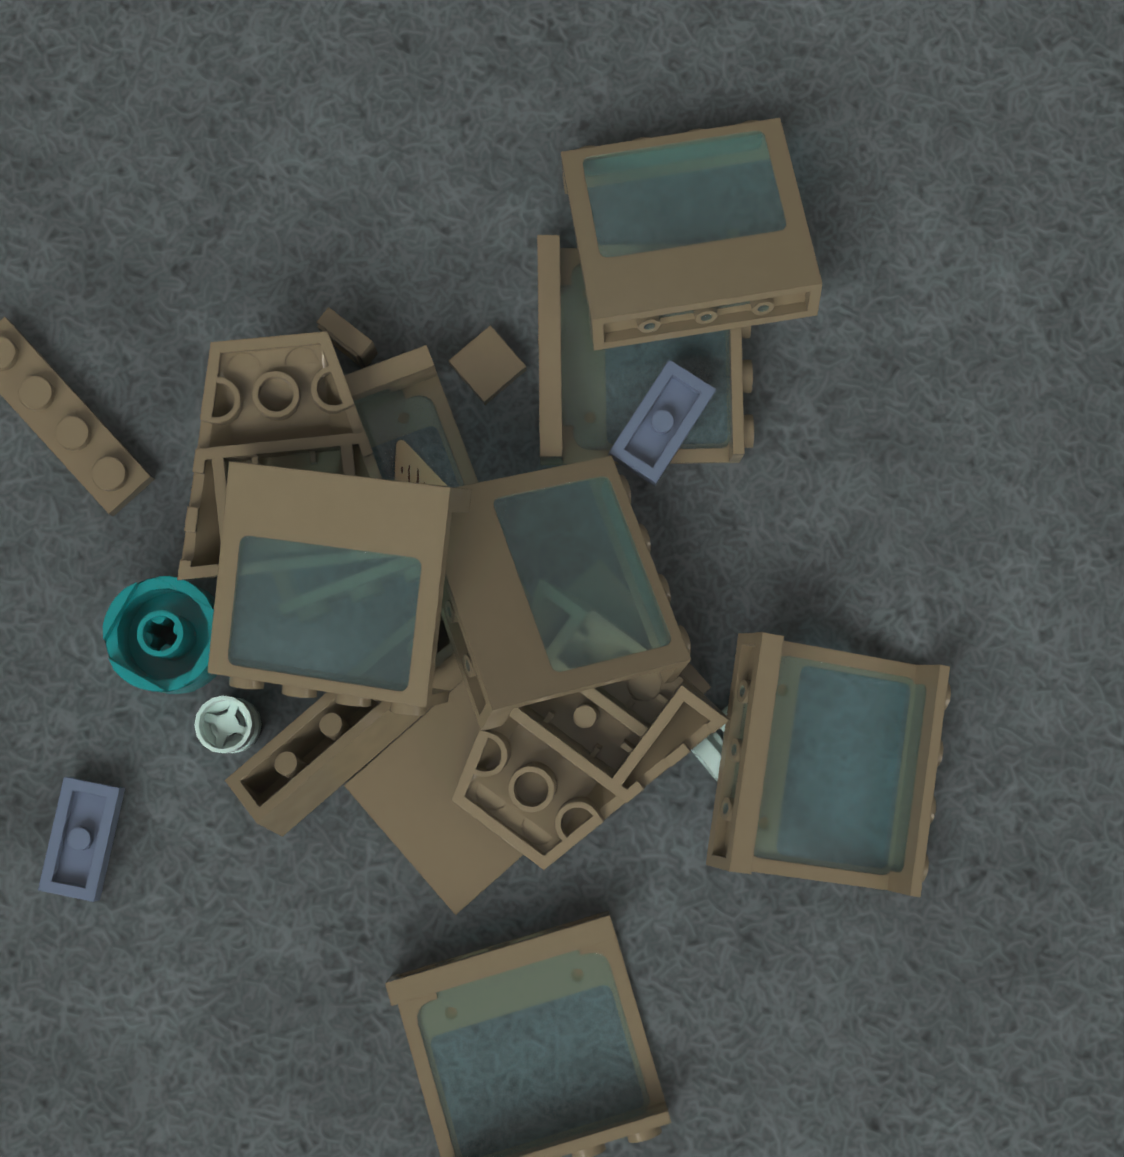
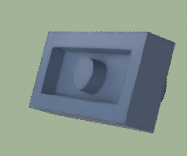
M668 360L612 446L608 456L612 455L614 461L656 486L714 396L716 389L676 363Z
M71 776L63 778L38 891L92 902L101 899L125 787Z

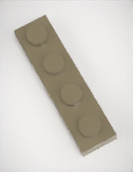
M6 317L0 320V395L111 516H115L155 479L16 326Z

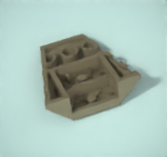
M328 331L210 343L200 414L201 425L198 446L195 449L192 471L194 474L189 506H187L184 527L185 538L177 580L217 578L229 461L382 479ZM247 536L242 543L239 576L355 564L402 556Z
M539 580L532 597L530 609L549 662L555 671H566L648 650L594 609L545 581ZM660 672L514 708L503 726L484 731L479 729L451 801L545 870L601 825L607 817L622 805L628 803L669 767L674 766L690 753L695 746L711 733L716 732L730 719L682 674L674 682L664 684Z

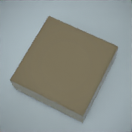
M330 307L316 321L320 332L328 331L333 346L361 368H366L378 354L372 340Z
M491 325L448 360L449 365L484 405L527 370L526 365Z

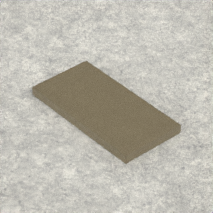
M599 561L564 591L567 595L594 609L650 650L631 596ZM690 663L681 672L703 694L711 688ZM464 680L449 692L447 703L433 706L426 715L417 720L344 785L455 915L523 856L522 853L451 801L480 729Z

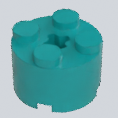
M172 576L154 577L139 583L136 582L124 588L110 604L102 626L103 640H105L109 655L108 659L113 670L123 680L137 688L166 694L193 692L211 682L217 676V674L207 673L215 597L205 589L185 580H177V577ZM164 627L173 628V632L177 635L173 645L166 644L165 638L160 636Z

